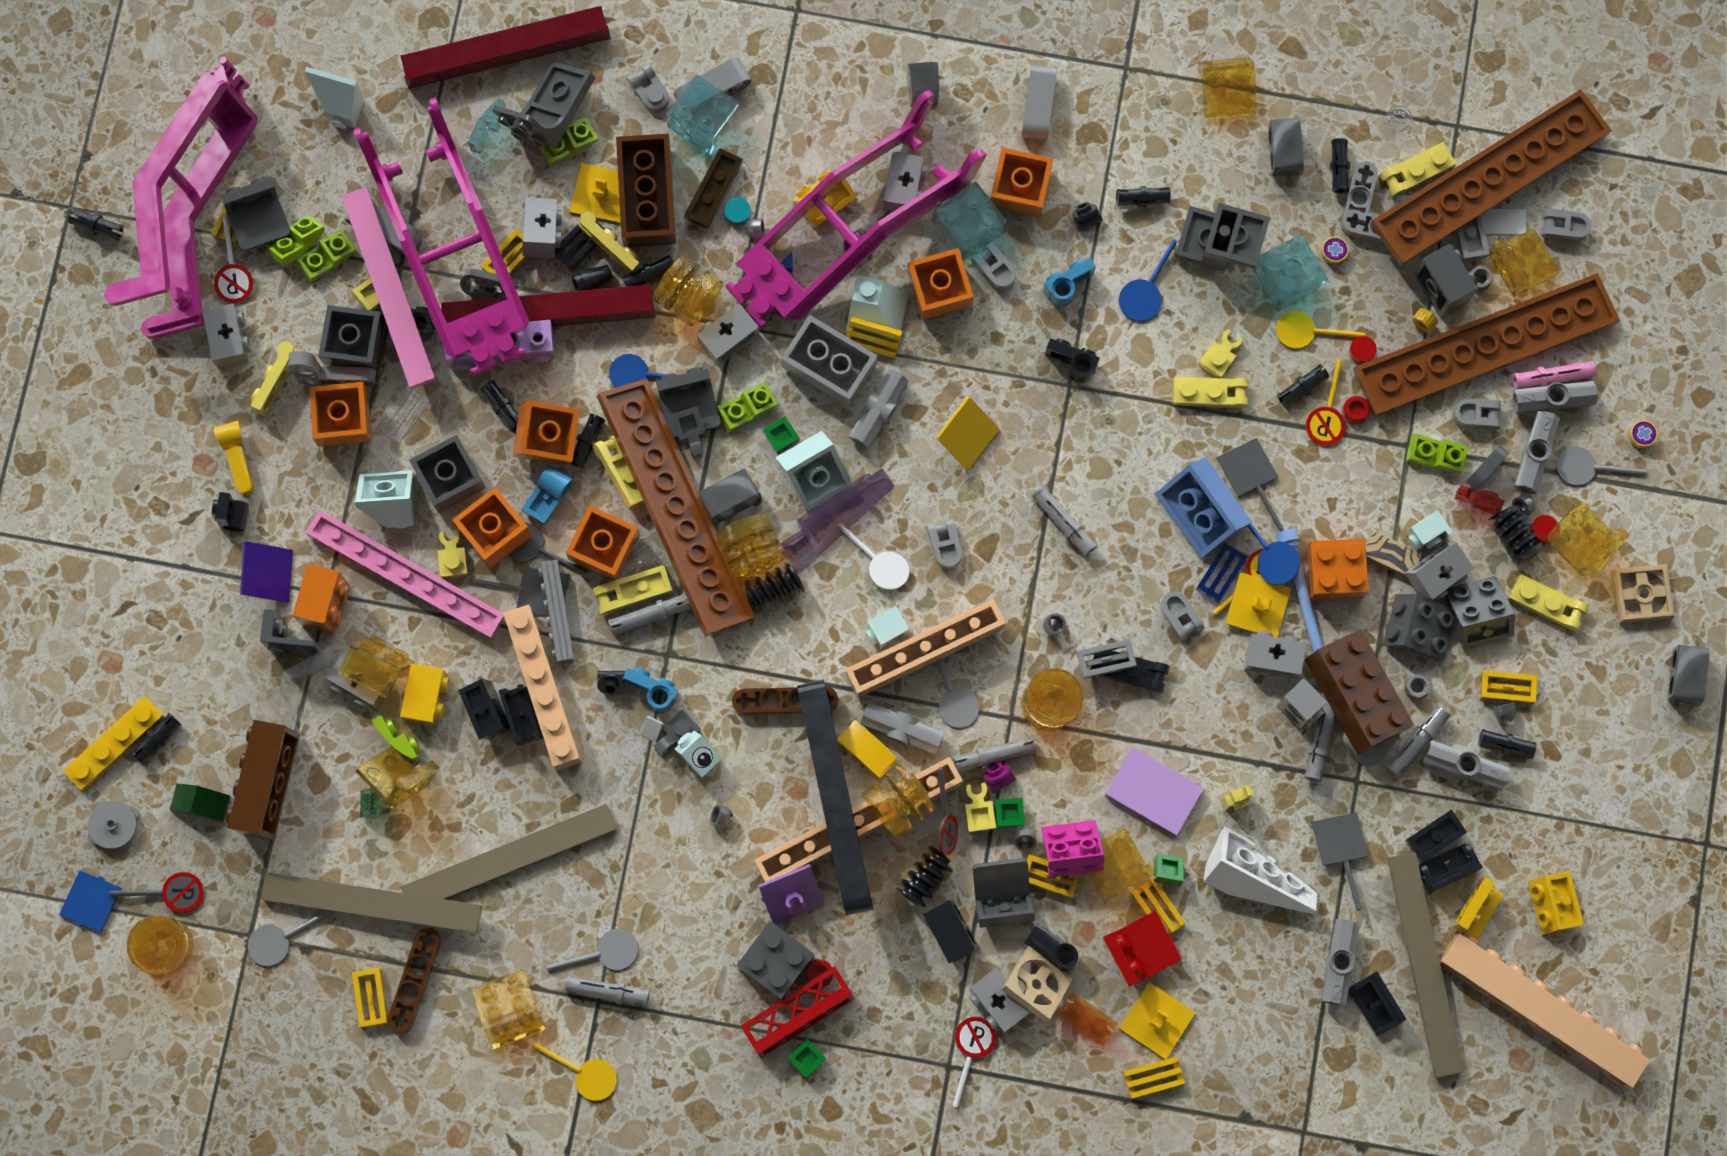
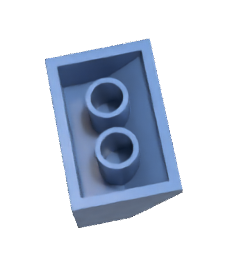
M1206 457L1190 463L1155 493L1201 559L1237 536L1252 523V520Z

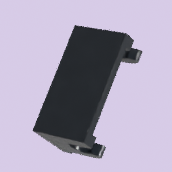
M480 679L458 690L479 740H490L498 733L511 731L492 681Z
M519 684L517 688L512 690L507 688L499 690L516 745L521 746L543 739L544 737L527 686L524 687L523 684Z
M1466 843L1419 864L1421 879L1429 894L1483 868L1472 846Z
M948 900L923 914L949 964L979 950L954 900Z
M1378 971L1349 987L1350 995L1376 1037L1407 1020Z

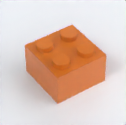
M1002 147L989 207L1041 218L1054 158Z
M959 248L907 263L908 277L922 320L973 307L974 296Z
M363 382L309 387L312 436L318 447L372 442L368 389Z
M531 400L521 403L512 457L562 466L572 463L580 409Z
M496 487L452 519L459 532L489 569L532 537L528 526Z
M589 505L566 551L567 558L611 580H618L640 536L639 528Z
M1365 539L1309 542L1306 547L1310 600L1362 599L1367 595L1369 590Z
M307 564L292 616L303 627L333 634L335 627H339L342 620L340 608L342 601L346 602L349 595L350 586L347 585L348 582L339 571Z

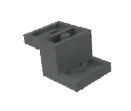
M1222 203L1218 204L1215 213L1190 206L1175 257L1226 272L1229 262L1255 269L1270 217Z

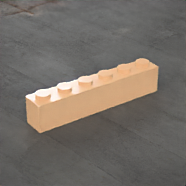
M994 599L847 668V679L858 699L1004 630L1005 621Z
M530 605L504 612L510 636L554 769L559 771L582 763Z

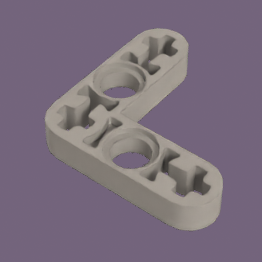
M1363 161L1356 165L1351 177L1341 220V229L1346 235L1384 244L1379 235L1373 232L1370 224L1373 219L1380 215L1369 213L1378 170L1373 163ZM1363 169H1366L1370 176H1368L1365 185L1360 186L1362 174L1360 173H1362ZM1354 193L1364 194L1366 203L1362 205L1355 204L1352 200V195ZM1356 218V223L1360 225L1351 228V223L1347 221ZM1366 220L1370 221L1367 226L1366 232H1364L1363 229L1365 226L1363 225L1365 224Z
M304 351L289 353L288 368L301 384L325 386L363 382L365 386L375 385L376 370L372 368L320 366L312 353Z

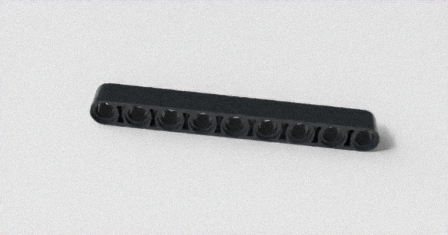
M823 679L797 685L845 914L848 916L874 910L825 681Z

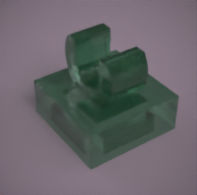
M377 787L361 790L360 818H373L391 812L390 808H383L381 806V799L391 798V794L381 793V788Z

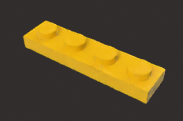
M144 696L68 765L63 772L84 792L165 716Z

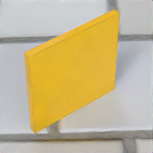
M581 163L569 213L582 215V213L589 211L597 219L621 224L618 170Z
M967 396L936 436V439L966 470H969L999 431V428L971 397Z
M1240 572L1225 624L1253 633H1257V631L1269 632L1273 634V637L1278 638L1291 588L1272 584L1264 579Z
M1148 982L1119 1029L1166 1060L1196 1012Z

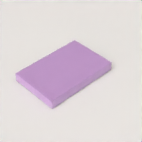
M1132 747L1106 791L1105 796L1172 835L1177 836L1204 788Z

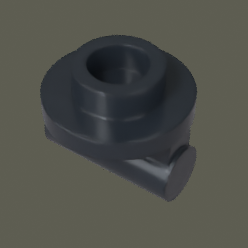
M1090 202L1077 205L1072 213L1075 227L1079 233L1103 221L1097 205L1090 204Z
M598 671V690L606 695L621 693L624 689L623 677L625 671Z

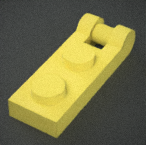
M1444 142L1394 167L1384 170L1379 176L1389 186L1388 192L1391 197L1395 198L1454 168L1456 162ZM1400 175L1404 182L1399 183L1396 177Z
M592 212L582 213L578 221L579 228L630 274L639 264L636 260L637 255L629 247L623 248L616 242L618 238L612 231L607 228L603 230L595 223L596 217Z
M283 341L278 345L277 351L279 356L274 365H270L264 374L265 381L261 388H257L251 397V407L256 413L264 417L267 415L290 373L288 368L289 353L296 350L288 341Z
M1174 377L1173 405L1245 408L1248 407L1246 389H1248L1249 380L1246 378ZM1227 389L1235 390V397H1227Z
M614 435L610 436L605 442L599 441L594 443L593 451L595 455L602 461L628 509L643 503L644 501ZM614 450L617 454L611 456L609 451Z
M664 565L592 589L594 597L598 598L600 606H598L600 615H607L616 610L673 592ZM616 591L618 599L610 602L608 594Z
M1522 574L1518 576L1508 597L1509 601L1576 632L1579 631L1582 625L1580 622L1582 616L1586 615L1589 609V605L1574 600ZM1565 607L1572 610L1570 617L1563 615Z

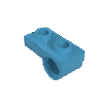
M1091 258L1085 261L1079 259L1068 267L1069 270L1064 273L1056 272L1046 279L1043 289L1048 300L1050 299L1058 307L1069 305L1073 299L1075 285L1094 275L1096 266ZM1063 287L1068 290L1069 294L1060 296L1055 290Z
M549 465L541 474L537 487L521 509L522 512L545 526L574 484V479Z
M638 667L635 670L627 668L623 677L625 683L648 692L647 699L650 707L658 713L670 710L679 695L678 689L674 688L675 683L664 678H660L659 681L650 678L649 672ZM659 692L668 695L667 701L662 705L653 702V697Z

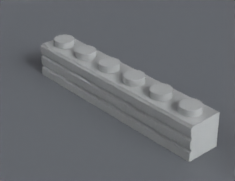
M558 560L541 562V567H538L539 576L543 577L544 583L541 584L542 594L546 593L547 600H544L545 610H549V616L546 619L548 627L551 626L552 629L549 637L550 643H554L555 649H552L553 660L557 659L558 664L574 661Z

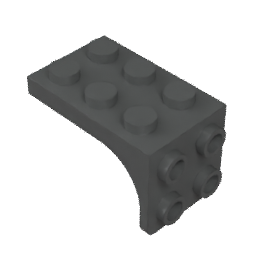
M552 61L526 107L520 113L496 105L492 111L498 116V122L511 130L510 134L520 141L530 140L539 147L546 145L556 148L596 77L589 71Z

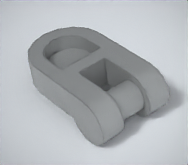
M646 64L641 67L642 70L635 75L632 73L626 79L649 111L661 112L668 106L669 95L653 68ZM648 79L651 85L644 89L641 83Z
M1545 209L1543 213L1545 227H1542L1541 237L1546 239L1582 240L1591 230V221L1587 215L1580 212ZM1556 221H1563V228L1555 227Z
M989 243L985 247V251L980 255L977 253L970 258L973 265L982 272L995 288L1007 289L1014 284L1016 278L1015 268L994 243ZM992 258L996 263L990 267L986 262Z
M1467 398L1460 400L1453 408V419L1460 426L1485 428L1488 430H1498L1501 428V420L1498 419V411H1501V401ZM1481 410L1488 411L1487 418L1481 417Z
M953 519L945 520L944 524L936 526L935 523L926 525L937 563L946 569L956 567L961 561L962 549ZM948 534L949 540L940 542L938 536Z
M1171 591L1163 597L1160 609L1180 642L1188 639V635L1194 631L1199 632L1205 628L1183 593ZM1186 615L1189 622L1182 626L1178 619Z

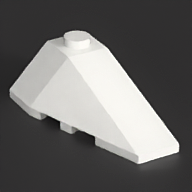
M1227 827L1222 829L1205 865V883L1228 895L1309 914L1316 912L1317 893L1294 874L1282 872L1274 864L1276 860L1270 855L1267 858L1263 857L1253 849L1256 844L1248 838Z

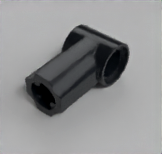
M1038 923L1024 942L1025 945L1033 948L1062 971L1072 970L1076 966L1078 961L1077 949ZM1063 950H1067L1072 953L1073 961L1063 964L1058 960V954Z

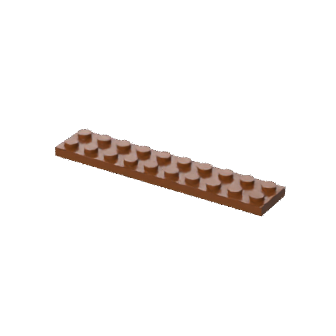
M1580 89L1376 217L1370 224L1399 265L1402 266L1606 137L1612 130Z
M1596 273L1355 366L1353 371L1375 418L1617 324L1620 319L1599 274Z
M647 378L599 393L597 396L599 404L704 636L707 637L752 621L755 615Z

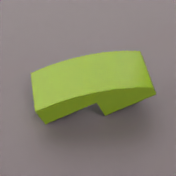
M584 117L568 125L556 148L546 145L539 148L550 167L591 146L598 141V137L587 117Z
M309 215L290 225V236L282 238L268 247L270 256L283 267L304 254L325 231L324 226Z
M340 229L320 240L319 246L302 254L296 259V263L311 283L343 263L356 252V248L344 231Z
M764 382L742 392L740 397L718 406L717 409L720 419L728 433L766 414L777 407L778 403L767 383Z
M1415 433L1411 435L1406 461L1435 469L1462 473L1468 447L1445 439L1438 441Z
M381 715L371 720L380 734L400 754L415 763L421 760L417 754L421 749L414 737L409 739L403 733L395 738L394 735L398 734L395 725L391 719L386 721Z

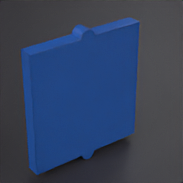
M79 870L59 915L77 922V926L82 927L84 925L102 932L118 896H109V892L121 891L122 888L104 881L102 876L97 878Z

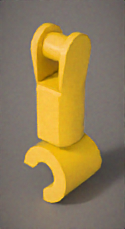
M239 420L214 427V433L219 445L223 450H226L225 453L236 490L242 495H250L254 490V484L244 450L241 447L243 439Z

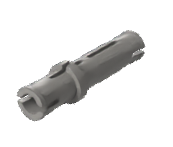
M1045 486L1040 487L1031 496L1065 533V539H1070L1083 553L1084 557L1097 547V544L1082 529L1083 525L1080 522L1076 523ZM1048 503H1050V504L1052 505V507L1060 514V516L1062 517V519H1061V518L1056 514V512L1048 505ZM1066 524H1069V526L1075 531V533L1081 538V540L1074 534V532Z
M683 593L663 602L661 599L652 606L609 619L610 627L622 624L617 628L611 629L613 636L659 619L665 621L668 619V616L691 610L689 602L677 605L688 600L686 594Z
M1328 701L1322 707L1325 712L1318 720L1312 747L1308 750V755L1310 756L1304 778L1313 782H1321L1325 762L1330 756L1328 750L1336 716Z
M1437 705L1423 723L1420 722L1417 725L1418 729L1397 755L1386 765V769L1395 777L1400 778L1430 740H1434L1437 737L1436 733L1451 717L1449 712L1442 706Z
M1030 736L1029 738L987 749L982 747L976 748L975 752L953 756V760L958 773L979 767L986 769L987 765L1035 754L1037 753L1036 744L1033 743V736Z
M570 975L566 978L564 993L616 1001L618 1005L628 1003L647 1007L650 989L626 986V983L622 982L618 985Z

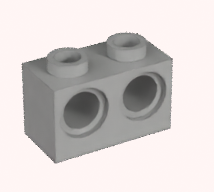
M1303 678L1283 697L1277 706L1301 729L1305 724L1311 727L1325 712L1322 707L1327 701Z

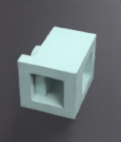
M1437 510L1412 526L1407 532L1409 536L1407 540L1416 551L1421 550L1425 546L1429 550L1442 541L1441 538L1443 541L1449 538L1453 531Z

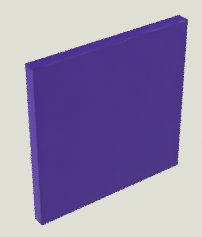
M244 541L240 595L289 603L293 550Z

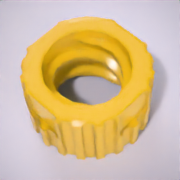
M1420 308L1412 318L1413 323L1426 333H1431L1438 324V318L1424 308Z

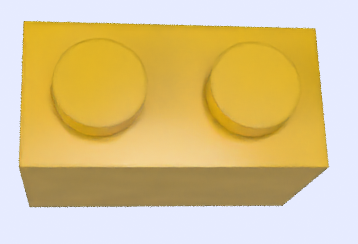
M411 663L400 714L404 721L436 727L437 720L442 719L444 704H441L443 693L447 694L450 678L446 677L447 673L444 669Z

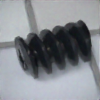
M1520 505L1510 506L1488 519L1489 521L1497 519L1492 526L1493 529L1503 528L1498 537L1500 539L1508 538L1504 543L1505 548L1514 547L1510 552V556H1520L1515 563L1516 566L1540 553L1539 549L1544 544L1543 542H1533L1538 535L1537 532L1528 534L1527 531L1532 526L1531 523H1521L1525 519L1526 514L1516 515V512L1521 507Z
M789 563L784 564L785 572L776 567L774 570L775 577L767 571L765 572V581L760 576H755V585L749 580L745 581V593L754 613H756L757 604L763 610L766 609V600H769L773 606L776 605V596L785 601L787 591L795 597L796 587L803 593L805 592L796 569Z
M929 845L928 849L932 855L926 853L921 855L925 864L920 862L914 864L918 873L909 870L907 874L911 881L901 880L904 890L895 888L910 902L924 908L926 904L922 899L923 896L932 899L933 896L929 889H940L936 880L944 882L947 880L942 872H953L949 864L951 861L931 845Z

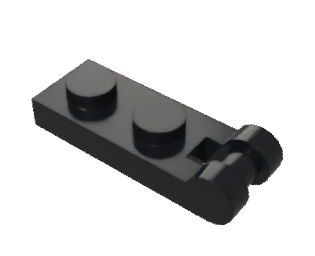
M1112 650L1094 654L1093 659L1119 654L1120 652ZM1135 657L1137 665L1135 668L1099 675V677L1163 693L1165 688L1163 683L1164 677L1168 675L1170 666L1161 662H1153ZM1129 658L1091 666L1090 670L1129 662ZM1147 670L1154 672L1153 680L1145 679Z

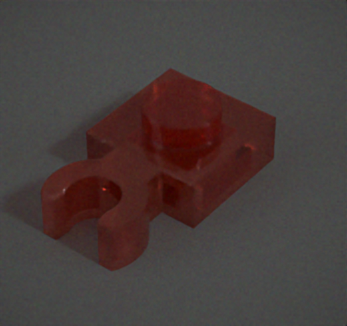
M1460 485L1454 499L1460 502L1469 503L1471 507L1492 515L1499 513L1505 502L1504 499L1499 498V495L1493 491L1484 490L1482 492L1479 490V492H1476L1463 485Z

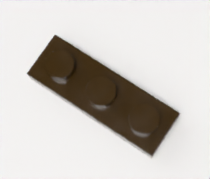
M719 148L684 214V219L709 229L743 164V158Z

